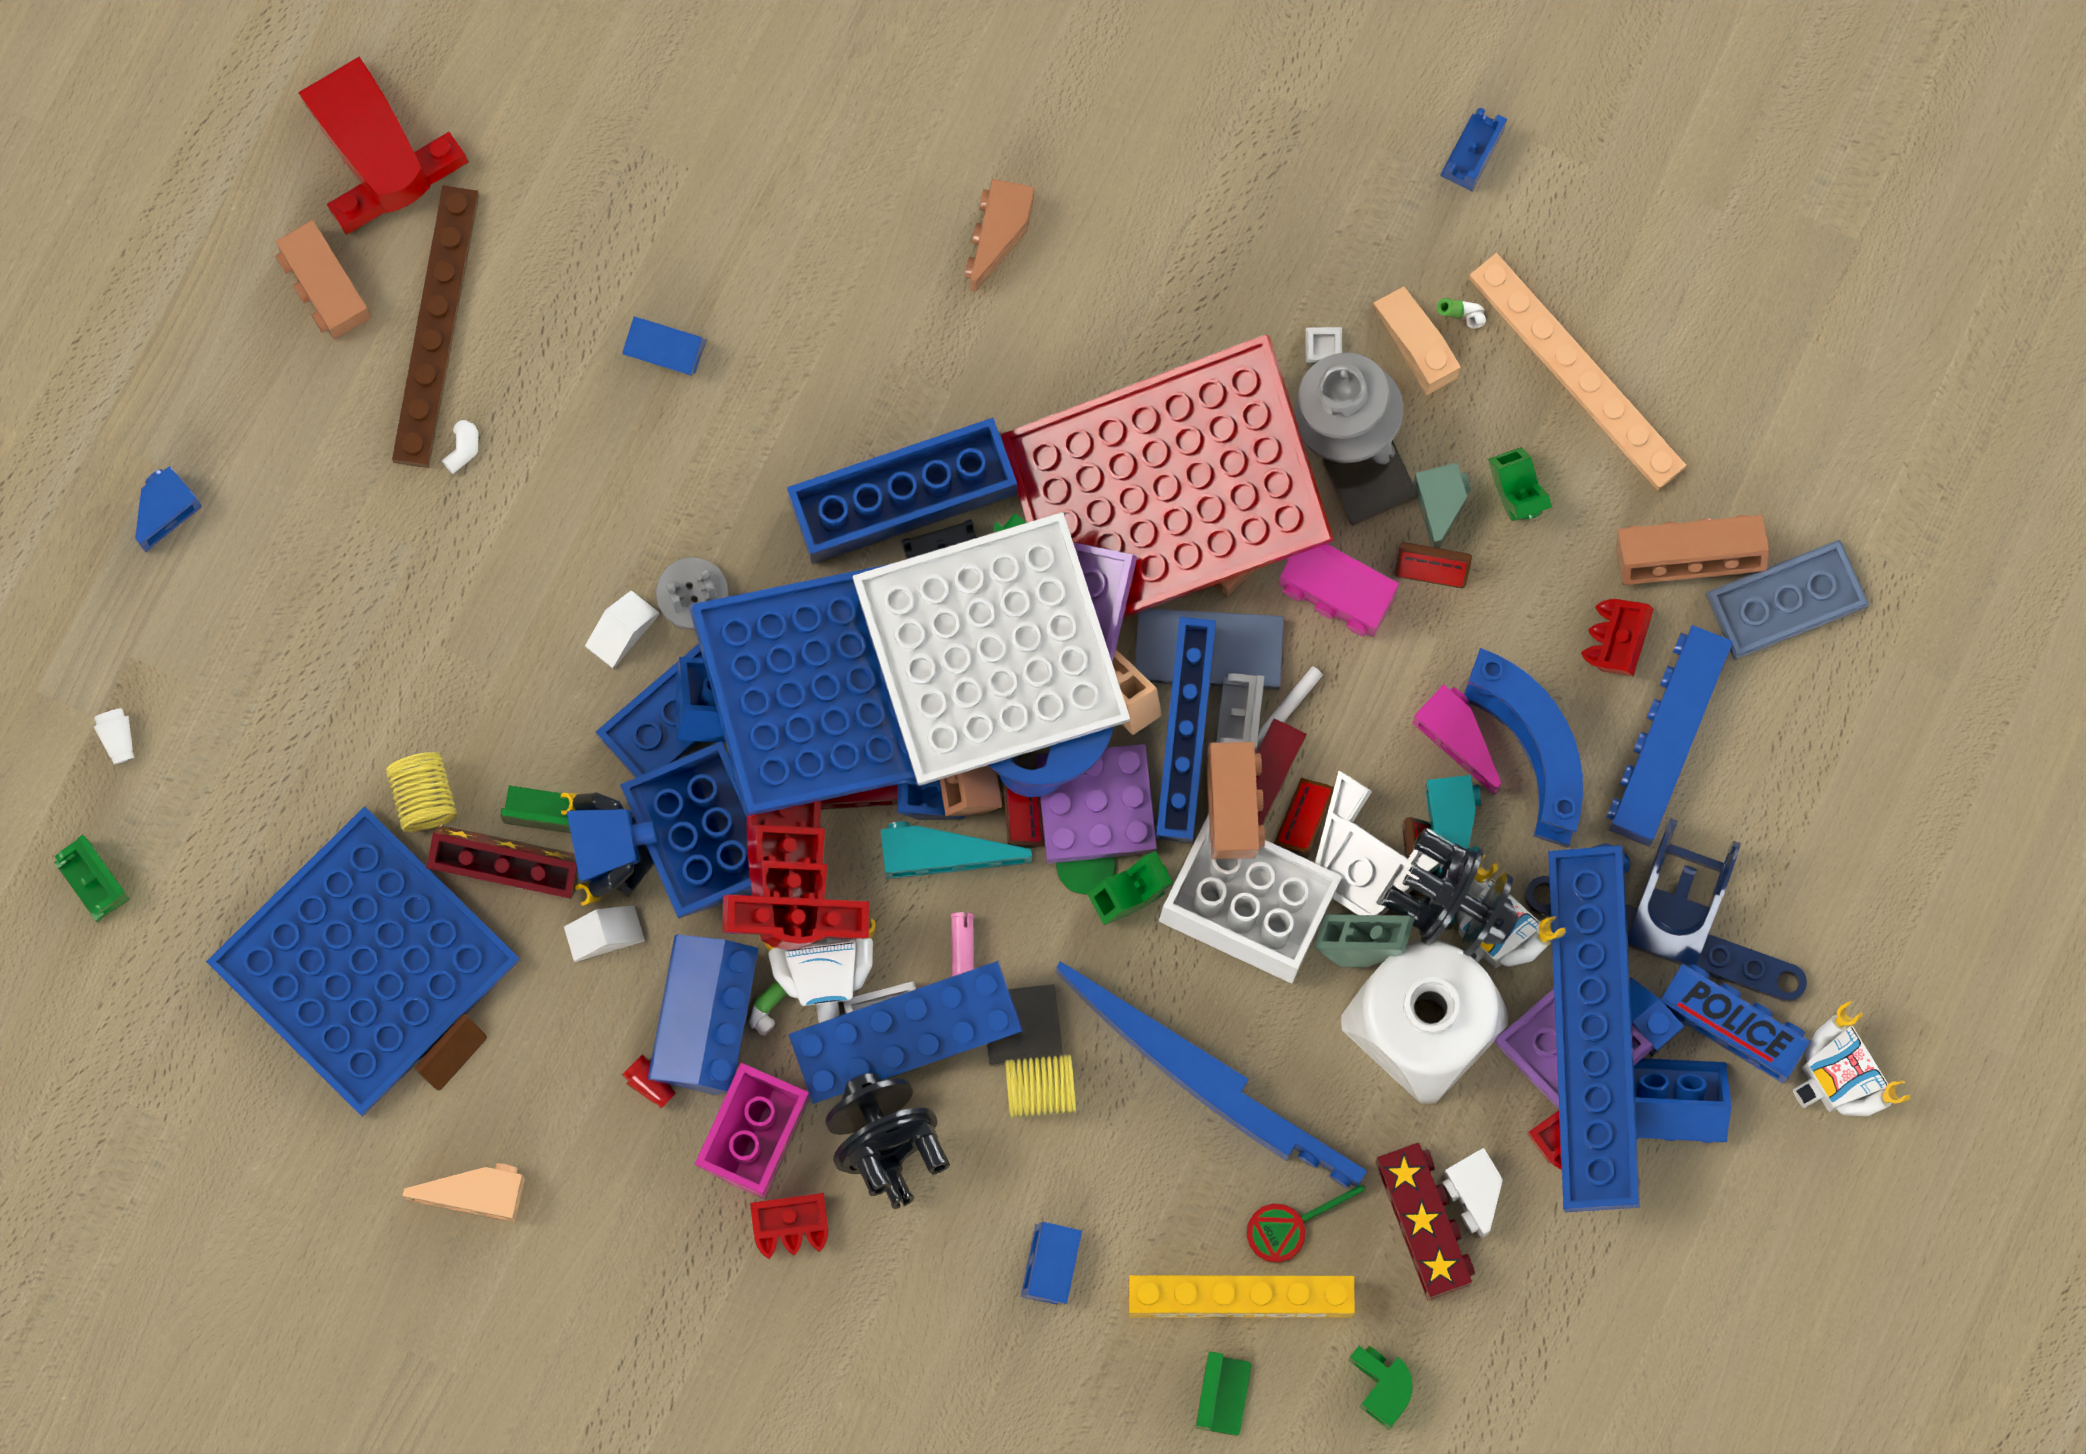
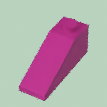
M1443 684L1414 715L1412 724L1492 795H1495L1499 791L1501 780L1472 709L1467 705L1469 700L1457 688L1452 687L1450 690Z

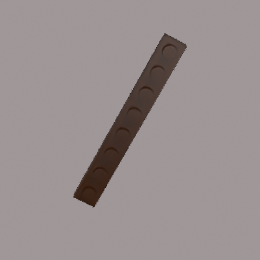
M442 185L393 451V463L429 468L478 204V190Z

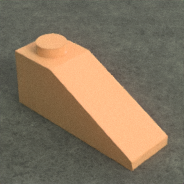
M1404 286L1373 303L1375 310L1426 396L1458 379L1461 366L1443 336Z
M1116 650L1112 664L1130 717V722L1123 723L1122 725L1134 735L1162 716L1158 691L1141 672Z
M496 1163L495 1169L484 1167L404 1188L403 1197L411 1202L515 1223L525 1178L522 1174H517V1167Z

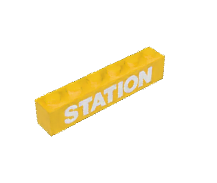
M1129 1275L1128 1280L1129 1318H1352L1355 1313L1354 1276Z

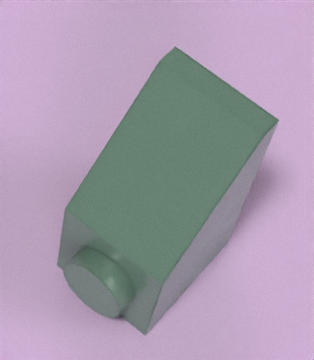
M1458 462L1415 473L1413 484L1431 547L1440 548L1462 511L1467 494L1471 493L1467 473H1460Z

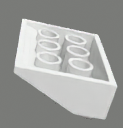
M1208 814L1162 908L1159 922L1292 984L1342 875L1266 840L1265 846L1259 847L1260 850L1255 859H1211Z

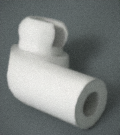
M460 420L454 425L453 433L456 434V449L442 460V463L452 474L474 458L478 452V430L473 423L467 420Z

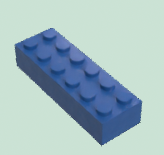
M990 418L787 487V492L811 563L815 564L1017 495V481L994 418Z

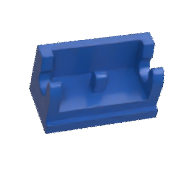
M1478 108L1475 114L1472 113L1440 175L1470 191H1473L1504 132L1507 118L1499 114L1494 119L1487 117L1484 114V108Z
M634 316L622 354L692 376L693 373H696L707 340L697 335Z
M1047 1222L1035 1224L1020 1297L1056 1305L1058 1303L1067 1304L1082 1230Z

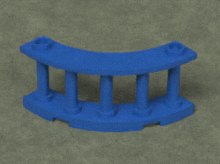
M1480 648L1464 695L1469 700V704L1489 713L1512 731L1534 770L1538 787V815L1533 837L1568 848L1572 833L1577 831L1583 799L1582 767L1572 731L1555 701L1535 679L1507 659Z

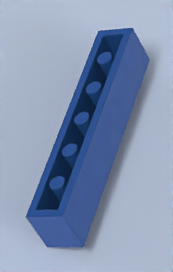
M1179 617L1156 834L1158 840L1193 843L1216 620Z
M1694 625L1691 626L1687 635L1680 633L1673 653L1679 655L1675 667L1667 666L1659 685L1666 688L1661 701L1654 698L1646 719L1652 721L1648 734L1641 731L1633 752L1639 754L1634 767L1627 765L1620 785L1626 787L1621 800L1614 797L1606 818L1613 820L1609 831L1648 847L1652 844L1733 641Z

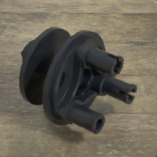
M1423 829L1417 837L1413 849L1441 864L1440 868L1442 870L1437 877L1419 867L1416 863H1413L1408 871L1419 879L1406 874L1402 884L1425 895L1426 898L1418 900L1392 884L1386 891L1381 905L1402 916L1413 917V926L1419 929V934L1422 936L1421 942L1428 946L1434 943L1442 934L1457 910L1472 917L1460 945V949L1464 951L1463 954L1467 956L1472 955L1482 942L1485 944L1504 943L1518 920V914L1512 901L1507 898L1511 890L1513 877L1508 873H1503L1494 882L1482 901L1467 894L1479 869L1483 849L1477 845L1467 849L1456 843L1452 845L1428 830Z
M876 1072L864 1073L846 1083L842 1100L831 1109L826 1117L825 1123L831 1133L839 1135L853 1133L837 1148L833 1156V1162L839 1171L849 1174H861L870 1196H878L886 1192L892 1208L898 1209L901 1207L899 1202L906 1206L914 1200V1196L911 1194L901 1173L903 1170L902 1164L908 1156L919 1150L929 1173L932 1175L943 1172L950 1166V1163L937 1139L938 1135L935 1128L938 1120L935 1113L928 1108L901 1110L913 1095L910 1083L904 1079L883 1080Z

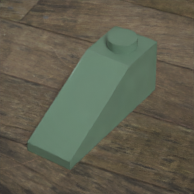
M1325 914L1314 948L1339 967H1370L1385 961L1389 956L1395 957L1404 953L1414 918L1411 916Z

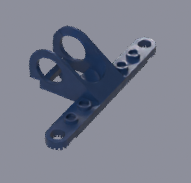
M1670 818L1658 846L1637 908L1626 904L1628 946L1679 965L1684 964L1687 967L1690 964L1696 965L1712 977L1759 994L1770 996L1782 1002H1791L1798 999L1804 993L1807 986L1806 975L1801 968L1708 934L1732 874L1741 843L1733 840L1724 863L1670 844L1678 820ZM1666 854L1720 872L1708 907L1687 899L1697 871L1693 867L1684 865L1674 894L1654 888ZM1539 876L1529 883L1525 892V900L1532 911L1551 917V905L1540 904L1534 898L1533 893L1538 886L1545 885L1550 888L1549 876ZM1791 973L1795 976L1798 986L1794 992L1787 993L1779 988L1777 980L1781 974Z

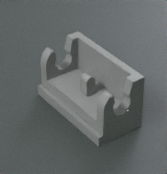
M1229 673L1228 677L1223 678L1216 743L1254 742L1256 753L1265 676Z

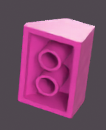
M1328 544L1289 557L1279 579V586L1283 587L1282 592L1285 595L1299 602L1305 599L1314 604V610L1329 619H1333L1336 616L1347 623L1346 627L1350 631L1363 637L1366 634L1372 637L1375 636L1395 601L1399 583Z
M740 1063L695 1165L726 1183L765 1200L810 1101L809 1092Z

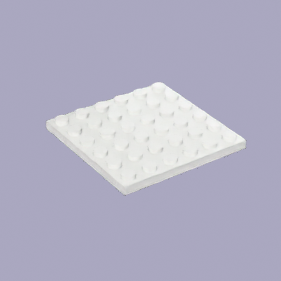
M1063 512L853 575V582L918 786L1130 722L1129 713Z

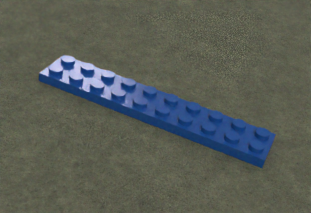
M1620 845L1548 851L1551 917L1556 916V919L1551 922V929L1553 933L1563 927L1566 930L1564 936L1552 940L1563 1209L1567 1213L1640 1208L1623 847Z

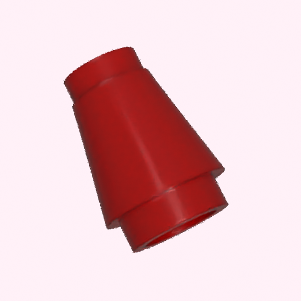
M642 1054L622 1076L628 1081L626 1085L662 1108L676 1092L670 1084L648 1079L651 1059L648 1060Z

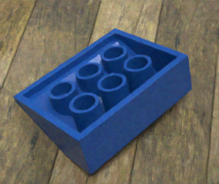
M722 741L620 784L636 823L652 820L655 823L658 842L646 844L678 919L722 905L724 895H752L748 860L747 817L733 767Z

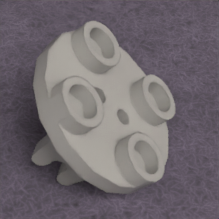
M695 557L679 559L669 565L659 577L656 588L659 609L664 617L679 629H695L690 613L692 604L729 596L727 582L720 569L708 560ZM688 584L693 585L692 589H687L686 587ZM694 597L698 598V601L695 603L691 601Z

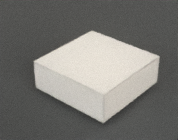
M1342 327L1305 329L1306 366H1313L1327 356L1342 353Z

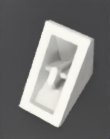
M630 591L604 611L585 647L614 669L660 613L633 591Z
M634 905L596 909L564 926L574 962L645 941Z

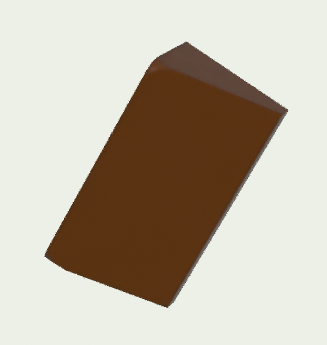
M462 1014L415 1066V1070L425 1081L439 1091L485 1042L487 1036L466 1014Z

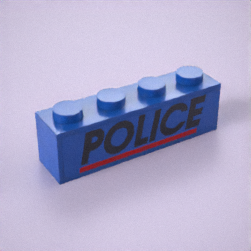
M1682 964L1660 1000L1680 1022L1783 1084L1789 1078L1810 1043V1040L1804 1037L1805 1032L1790 1022H1786L1783 1025L1773 1019V1012L1759 1003H1754L1752 1006L1740 999L1741 993L1735 988L1724 983L1720 987L1708 979L1710 975L1702 968L1690 964L1689 967Z

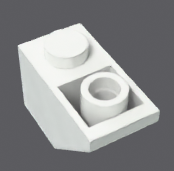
M1482 1148L1446 1169L1443 1173L1446 1180L1441 1182L1452 1202L1458 1200L1465 1211L1461 1214V1218L1471 1234L1477 1232L1480 1238L1485 1237L1490 1232L1503 1182L1486 1150Z

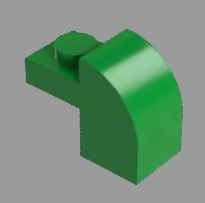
M1522 447L1488 459L1495 486L1511 521L1521 518L1533 519L1540 516L1544 510L1552 508L1549 494L1538 483L1532 458Z
M1154 851L1143 856L1126 871L1105 878L1091 889L1087 895L1103 925H1106L1153 903L1165 894L1164 890L1172 885L1173 882L1157 852Z
M1359 1345L1348 1361L1377 1383L1360 1405V1408L1390 1430L1410 1402L1413 1391L1410 1371L1399 1357L1388 1368L1383 1364L1386 1358L1371 1346H1368L1365 1350Z

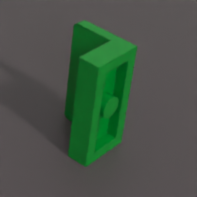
M509 785L505 808H501L500 814L504 824L571 834L568 816L561 814V810L569 808L570 802L568 798H561L562 793Z
M1208 1352L1195 1429L1233 1436L1240 1434L1251 1371V1363L1249 1361L1223 1357L1222 1353Z

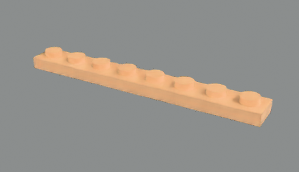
M1497 252L1469 275L1468 279L1657 491L1686 468V464Z

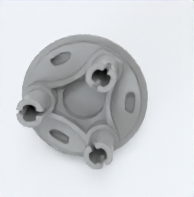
M1355 353L1333 354L1315 363L1306 372L1300 383L1295 405V418L1302 440L1317 457L1341 463L1358 462L1373 457L1376 463L1386 464L1390 461L1389 456L1394 457L1395 450L1391 442L1401 427L1404 406L1400 390L1390 375L1371 359Z

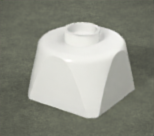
M1421 938L1412 939L1407 942L1404 953L1395 957L1389 956L1378 967L1341 1015L1342 1031L1420 1104L1437 1103L1495 1042V1039L1509 1027V1016L1506 1005L1494 982L1471 956L1463 954L1464 951L1439 940L1428 946L1421 942ZM1419 1000L1434 1001L1441 1006L1445 1017L1438 1023H1425L1415 1014V1002Z

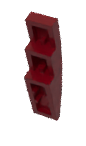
M1275 718L1256 753L1261 754L1262 760L1261 776H1256V787L1263 791V811H1258V825H1264L1307 735Z

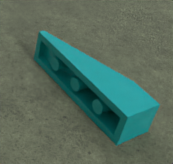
M1471 775L1427 780L1425 792L1430 829L1452 844L1456 843L1465 849L1469 848L1476 812L1475 807L1481 806L1479 785H1472ZM1440 867L1436 869L1437 877L1439 876L1442 870ZM1455 915L1450 921V923L1447 925L1445 930H1449L1452 928Z
M904 821L890 823L887 825L888 829L881 830L886 880L1032 863L1031 849L922 826H910L909 822Z

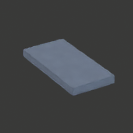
M1841 540L1767 568V571L1756 572L1706 593L1707 600L1724 638L1733 641L1730 652L1734 661L1866 609L1869 606Z
M1146 609L1138 612L1135 668L1151 683L1172 684L1179 617L1216 620L1210 686L1223 687V678L1228 677L1229 673L1265 676L1263 689L1280 690L1284 616Z

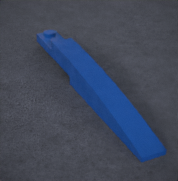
M1061 961L1056 967V974L1096 1014L1152 1064L1205 1106L1282 1159L1287 1161L1293 1150L1296 1149L1300 1152L1298 1155L1300 1160L1313 1168H1317L1320 1164L1331 1171L1329 1177L1341 1186L1348 1188L1350 1184L1355 1187L1360 1185L1367 1170L1242 1093L1247 1086L1248 1078Z

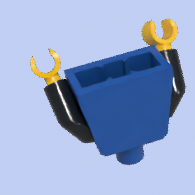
M562 793L561 798H568L570 805L567 810H561V814L568 816L579 880L585 882L576 885L575 890L584 889L587 893V899L580 902L582 906L598 902L603 895L614 891L633 873L634 864L640 862L638 846L658 842L656 826L653 820L634 824L630 810L623 809L620 801L600 793Z

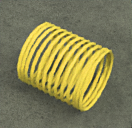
M427 752L408 756L389 764L385 769L387 777L390 779L388 782L392 784L390 788L393 790L392 795H394L393 799L396 801L395 806L398 807L396 811L399 812L398 817L401 818L399 822L403 831L416 832L435 828L454 820L458 815L454 807L455 803L451 796V787L448 785V779H446L448 776L445 773V768H443L444 763L440 753ZM444 814H448V815H446V816H444V817H442V818H439V819H436V820H433V821H430V822H426V823H421V822H425V821H428V820H431V819H435V818L440 817V816H442V815H444Z
M1070 1054L1059 1056L1060 1077L1057 1056L1053 1057L1054 1078L1051 1057H1047L1048 1078L1045 1058H1041L1042 1079L1039 1058L1036 1057V1080L1033 1059L1030 1057V1081L1027 1059H1023L1022 1073L1021 1060L1018 1058L1017 1074L1015 1061L1013 1059L1005 1061L1011 1118L1017 1117V1110L1020 1118L1023 1116V1110L1024 1115L1027 1117L1029 1109L1031 1116H1034L1035 1108L1037 1115L1040 1116L1041 1107L1043 1114L1046 1115L1047 1106L1050 1115L1053 1113V1106L1055 1113L1058 1114L1059 1105L1061 1113L1064 1114L1065 1104L1068 1113H1075V1090Z

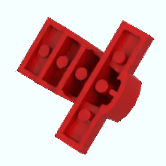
M360 56L298 92L302 101L318 122L322 132L338 151L343 162L361 182L358 186L326 204L345 235L385 212L397 211L411 205L424 195L430 188V185L469 163L465 153L450 132L445 133L414 152L395 113Z
M821 801L747 816V844L752 896H723L722 933L760 935L761 941L773 948L783 950L801 949L823 938L863 940L869 938V901L824 899L828 864H823L825 828H820Z

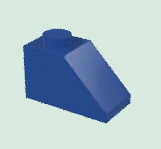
M170 466L164 471L159 469L153 472L146 479V485L141 488L135 539L145 552L202 507L197 497Z
M1630 977L1631 1022L1652 1044L1653 1050L1649 1054L1653 1057L1676 1037L1684 1026L1657 996Z

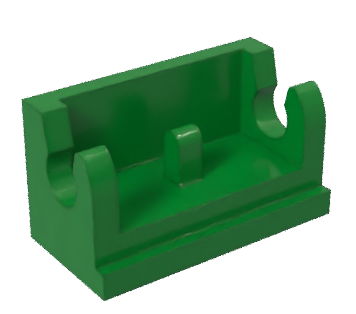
M84 834L55 855L57 860L54 862L96 922H99L130 900Z

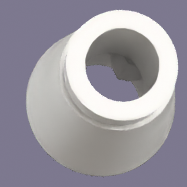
M119 708L95 716L96 726H94V729L109 757L112 759L113 765L134 759L129 716L124 715L123 709Z

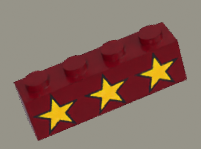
M439 825L433 832L426 866L428 869L569 899L576 892L575 886L578 884L579 879L574 853Z
M1418 1142L1377 1157L1375 1161L1427 1301L1470 1286L1472 1283L1470 1276L1475 1275L1474 1267L1469 1255H1462L1457 1241L1462 1240L1461 1233L1455 1219L1448 1220L1444 1206L1449 1205L1442 1184L1435 1185L1431 1171L1435 1170V1165L1429 1150L1422 1151Z

